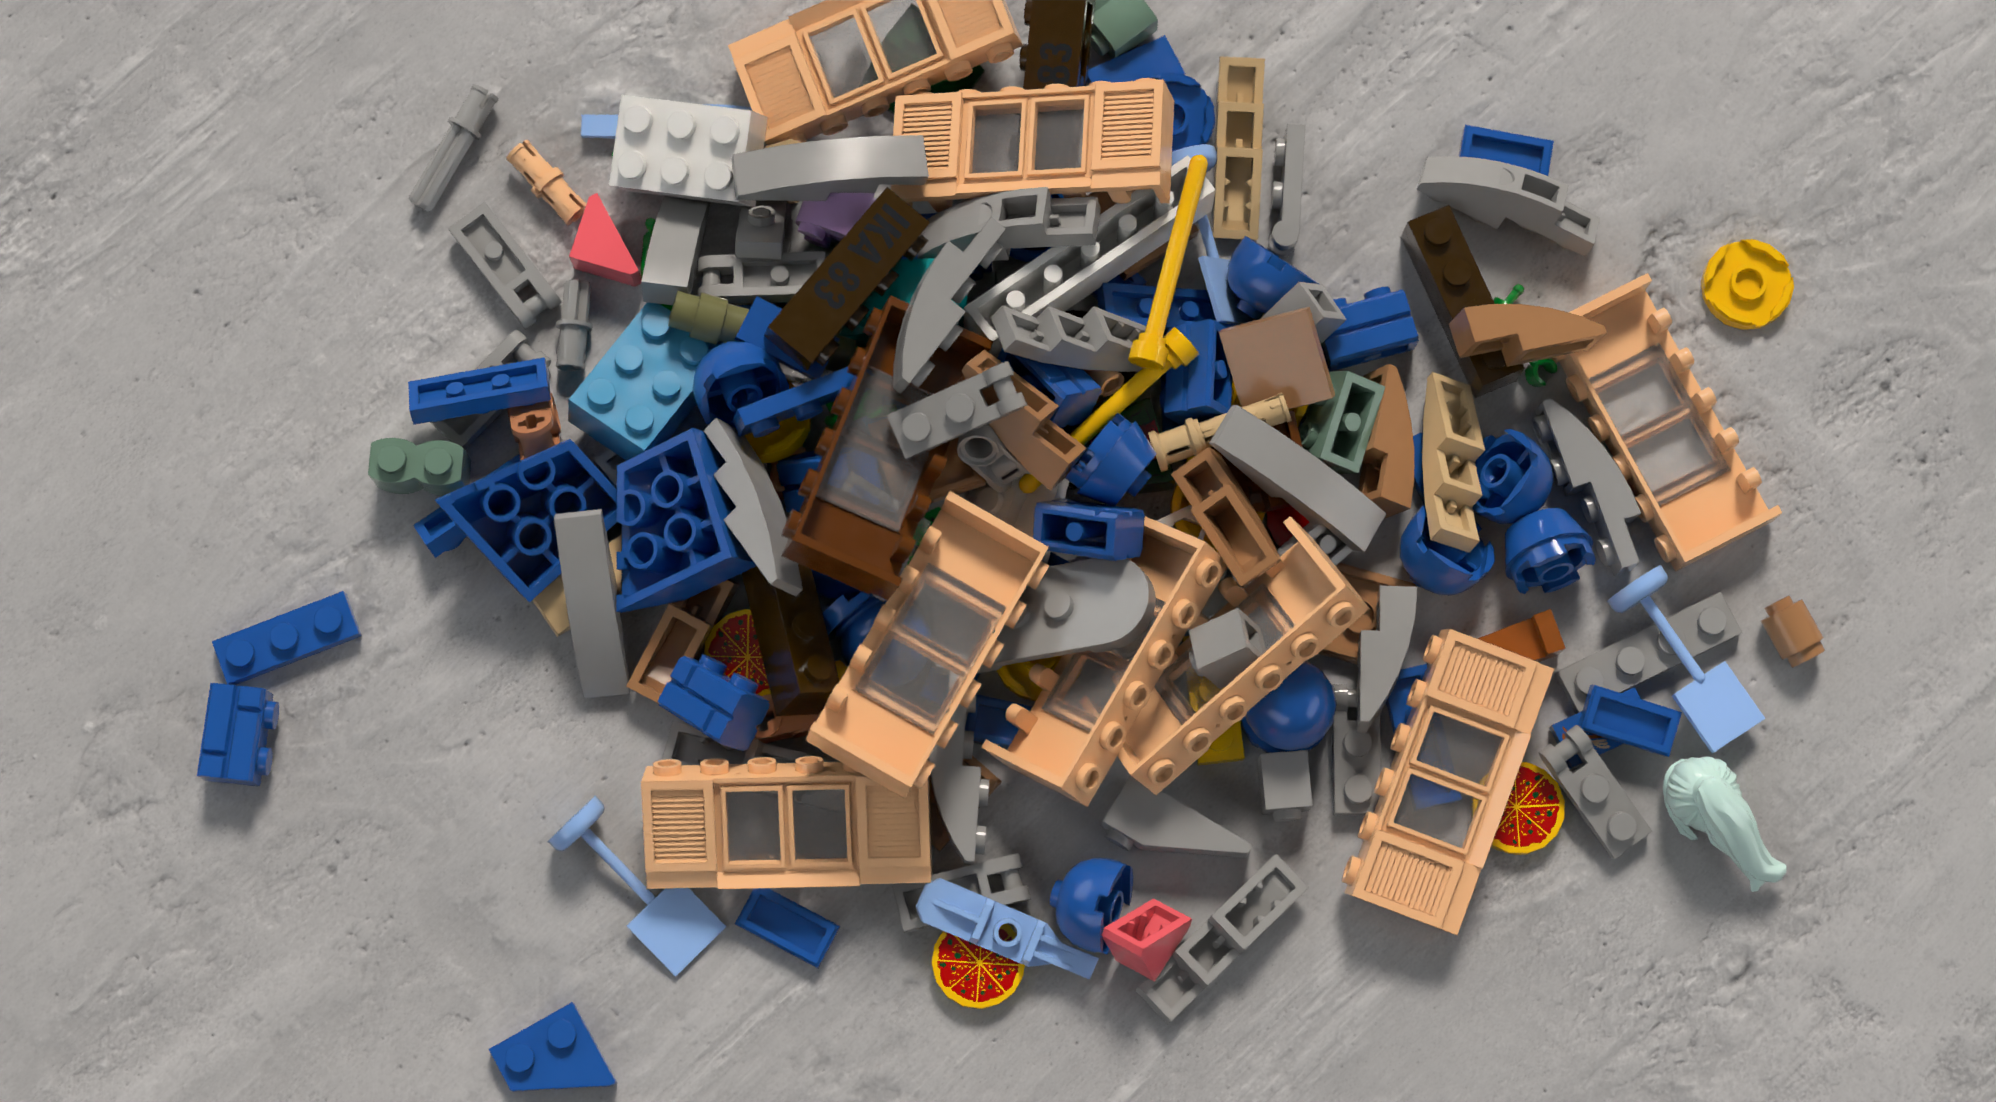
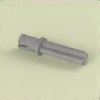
M473 84L456 117L449 118V129L409 196V200L415 206L428 212L434 209L473 140H479L482 136L479 130L494 104L499 100L493 93L488 95L489 91Z

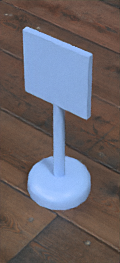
M1195 145L1172 152V166L1187 155L1190 158L1195 155H1203L1208 161L1206 171L1208 172L1216 165L1217 161L1215 147L1212 145ZM1205 215L1197 223L1207 256H1201L1198 259L1216 321L1234 325L1252 322V317L1236 307L1240 298L1230 289L1227 279L1228 263L1230 260L1219 257L1208 216Z
M1659 565L1624 587L1607 602L1618 613L1626 612L1641 603L1695 680L1674 693L1672 697L1713 754L1763 721L1765 717L1726 661L1707 673H1703L1650 596L1661 589L1668 581L1667 573Z
M594 796L547 842L554 849L564 851L581 836L647 904L626 926L676 977L726 926L689 888H665L657 896L647 889L625 864L590 830V827L604 813L603 803Z

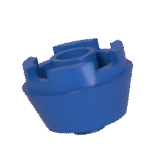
M1117 413L1087 448L1088 450L1082 456L1078 465L1071 469L1065 479L1079 489L1077 494L1107 505L1116 506L1127 492L1135 497L1152 475L1145 469L1157 453L1136 420L1131 423L1121 414Z
M1548 508L1528 514L1513 523L1505 533L1506 576L1514 581L1517 590L1522 594H1526L1529 587L1542 586L1544 593L1562 589L1580 579L1577 572L1578 569L1585 564H1595L1596 558L1592 551L1593 539L1564 509Z

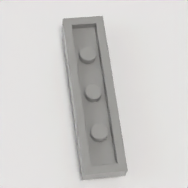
M1721 592L1666 618L1693 658L1743 633ZM1653 624L1557 671L1555 676L1574 713L1577 714L1583 711L1590 685H1597L1622 693L1682 664V662L1656 624Z

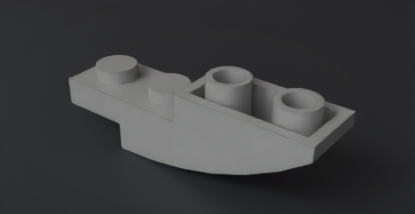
M1457 156L1427 157L1423 163L1416 190L1426 194L1436 202H1443L1465 213L1474 221L1483 222L1497 229L1506 217L1515 221L1520 227L1533 230L1555 241L1560 247L1573 250L1585 257L1595 245L1600 218L1565 201L1569 187L1567 184L1520 166L1481 158Z
M1048 187L1025 188L977 197L949 207L927 219L930 224L923 236L929 241L917 258H935L948 240L964 252L991 217L1006 228L996 241L1003 248L993 261L1009 260L1011 248L1096 245L1101 210L1097 197L1051 198Z
M992 217L964 252L948 240L918 284L904 315L895 352L893 388L900 394L910 382L918 388L935 367L928 359L938 346L946 352L963 331L956 323L966 311L957 304L963 300L976 283L969 275L978 264L987 269L1003 248L996 241L1006 228Z
M1554 400L1542 401L1535 411L1536 417H1533L1532 422L1538 441L1541 444L1546 442L1550 452L1554 484L1556 486L1562 485L1565 496L1583 491L1584 497H1581V507L1589 524L1595 523L1600 540L1596 541V546L1605 567L1610 565L1614 576L1632 571L1640 561L1626 525L1633 523L1641 514V511L1631 488L1605 447L1584 424Z
M952 672L949 674L948 694L959 677ZM976 695L968 709L959 704L951 718L952 721L958 723L945 749L936 745L928 758L930 762L935 764L930 773V779L942 823L952 845L966 865L974 864L975 854L985 853L986 826H977L978 807H988L989 779H980L981 767L962 766L963 759H972L974 731H965L966 712L975 713Z

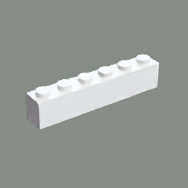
M1187 155L1171 166L1170 203H1160L1153 189L1134 191L1131 193V201L1129 203H1116L1100 214L1096 245L1052 247L964 307L966 311L964 313L965 329L992 340L993 343L989 353L997 358L1002 345L991 317L1002 305L1036 318L1048 306L1065 312L1100 288L1102 283L1109 282L1169 241L1191 158ZM1206 177L1203 182L1193 223L1210 213L1213 208L1216 189Z

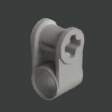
M989 424L958 437V456L980 474L995 491L1002 493L1011 488L1012 481L1025 473L1030 474L1004 446Z

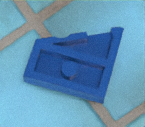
M573 1002L489 1049L508 1087L513 1092L579 1087H608L617 1083Z

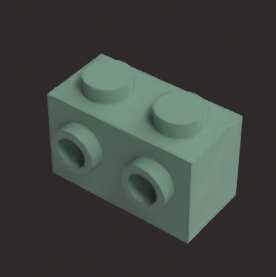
M1348 370L1329 372L1335 396L1332 399L1310 404L1306 420L1299 428L1302 448L1338 474H1358L1385 386Z

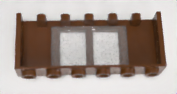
M891 295L881 310L873 307L866 321L863 333L869 335L868 341L864 349L857 347L847 369V373L854 375L849 389L841 387L831 409V413L838 417L832 430L825 427L814 452L822 456L816 471L811 468L808 469L798 491V495L805 497L800 511H791L781 536L788 539L782 557L885 600H889L900 586L902 577H899L900 570L914 548L916 540L913 539L918 523L925 516L932 499L929 498L934 482L945 467L947 457L944 456L950 441L913 458L905 459L887 415L964 381L965 377L962 369L966 363L984 349L989 352L993 343L992 340L960 327L963 331L949 349L945 352L938 346L928 359L935 367L921 385L917 388L910 382L900 394L893 388V369L897 340L909 303Z

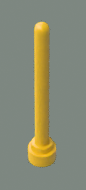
M1195 155L1190 160L1145 333L1139 334L1138 340L1132 342L1128 361L1145 369L1163 370L1165 368L1169 350L1165 347L1167 340L1163 338L1208 167V161L1203 155Z
M1173 327L1163 337L1167 340L1165 347L1169 350L1165 368L1163 370L1142 368L1069 435L1085 446L1104 429L1110 420L1112 421L1117 413L1120 414L1171 367L1175 370L1181 364L1186 367L1199 355L1196 348L1176 327ZM1027 473L1019 481L1020 490L1026 494L1034 492L1042 485L1033 475Z

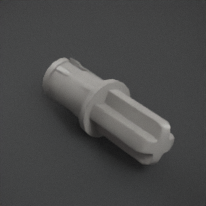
M571 279L564 284L561 320L556 321V327L560 329L558 358L556 362L558 369L565 371L585 370L587 332L592 331L593 325L588 322L592 287L589 281Z

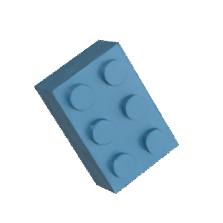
M647 302L568 400V422L626 461L669 440L697 404L693 393V381L698 364L702 357L720 345L719 343L712 344L689 337V332L668 327L671 311L658 303Z

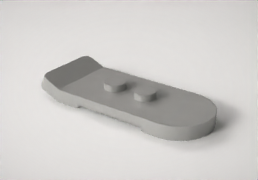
M1092 558L1049 566L1036 590L1027 586L1019 599L1027 604L1015 627L1011 629L1004 625L996 639L1002 642L1004 646L991 669L981 665L977 673L999 670L1005 665L1089 650L1094 653L1119 649L1132 643L1145 631L1153 617L1156 597L1152 582L1134 562L1128 559L1111 561ZM933 599V642L968 661L990 621L963 605L958 606ZM933 662L936 673L941 675L950 674L949 670Z

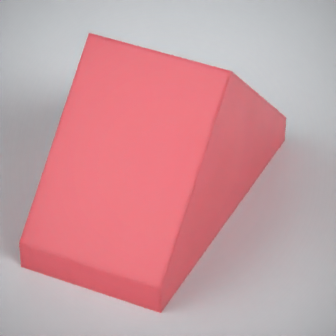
M596 193L590 196L569 255L573 268L634 287L641 284L642 278L634 260L599 195Z
M1153 898L1104 927L1102 937L1117 962L1155 982L1190 928L1192 918Z

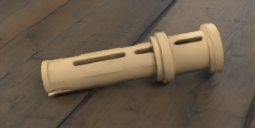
M1282 392L1271 398L1241 407L1271 427L1292 421ZM1227 413L1198 422L1197 418L1192 419L1191 417L1185 419L1184 425L1159 434L1155 430L1148 432L1152 447L1157 453L1156 458L1161 472L1168 470L1169 464L1196 456L1207 447H1213L1210 441Z

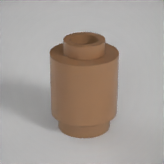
M1788 595L1764 608L1768 617L1762 619L1761 623L1781 659L1787 658L1792 668L1825 651L1820 642L1824 637L1802 599L1793 603Z

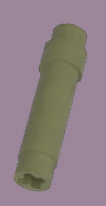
M677 290L668 327L689 332V337L712 344H717V341L722 343L736 341L734 339L749 309L729 304L727 299L701 292L700 296ZM838 335L840 347L829 359L824 370L835 372L848 367L855 352L856 340Z

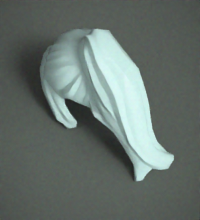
M1713 757L1680 759L1669 767L1663 782L1665 806L1680 834L1686 836L1691 841L1698 840V837L1689 826L1695 830L1707 833L1710 843L1728 855L1749 879L1752 892L1758 891L1765 882L1775 883L1782 880L1787 871L1786 864L1774 859L1766 849L1760 837L1754 815L1748 803L1742 798L1739 784L1736 783L1737 775L1727 767L1726 762L1714 759Z

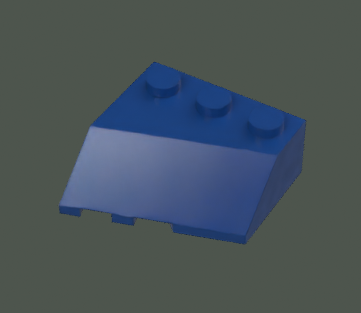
M691 428L617 465V522L622 524V551L617 552V570L622 571V595H616V612L623 613L684 601L757 566L724 521L736 508V505L714 477V474L726 461L704 431Z
M571 439L435 499V502L529 603L561 574L554 522L555 514L602 509L606 532L617 523V489Z

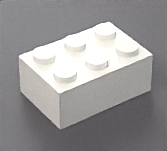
M621 94L609 186L630 192L754 207L756 200H736L731 158L733 154L764 148L768 117L752 110Z

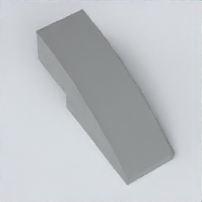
M664 196L654 224L641 280L643 302L673 305L677 290L691 294L693 281L697 278V261L701 256L710 202Z
M1380 586L1376 605V631H1360L1357 651V733H1366L1381 713L1396 685L1410 644L1416 616L1418 587Z

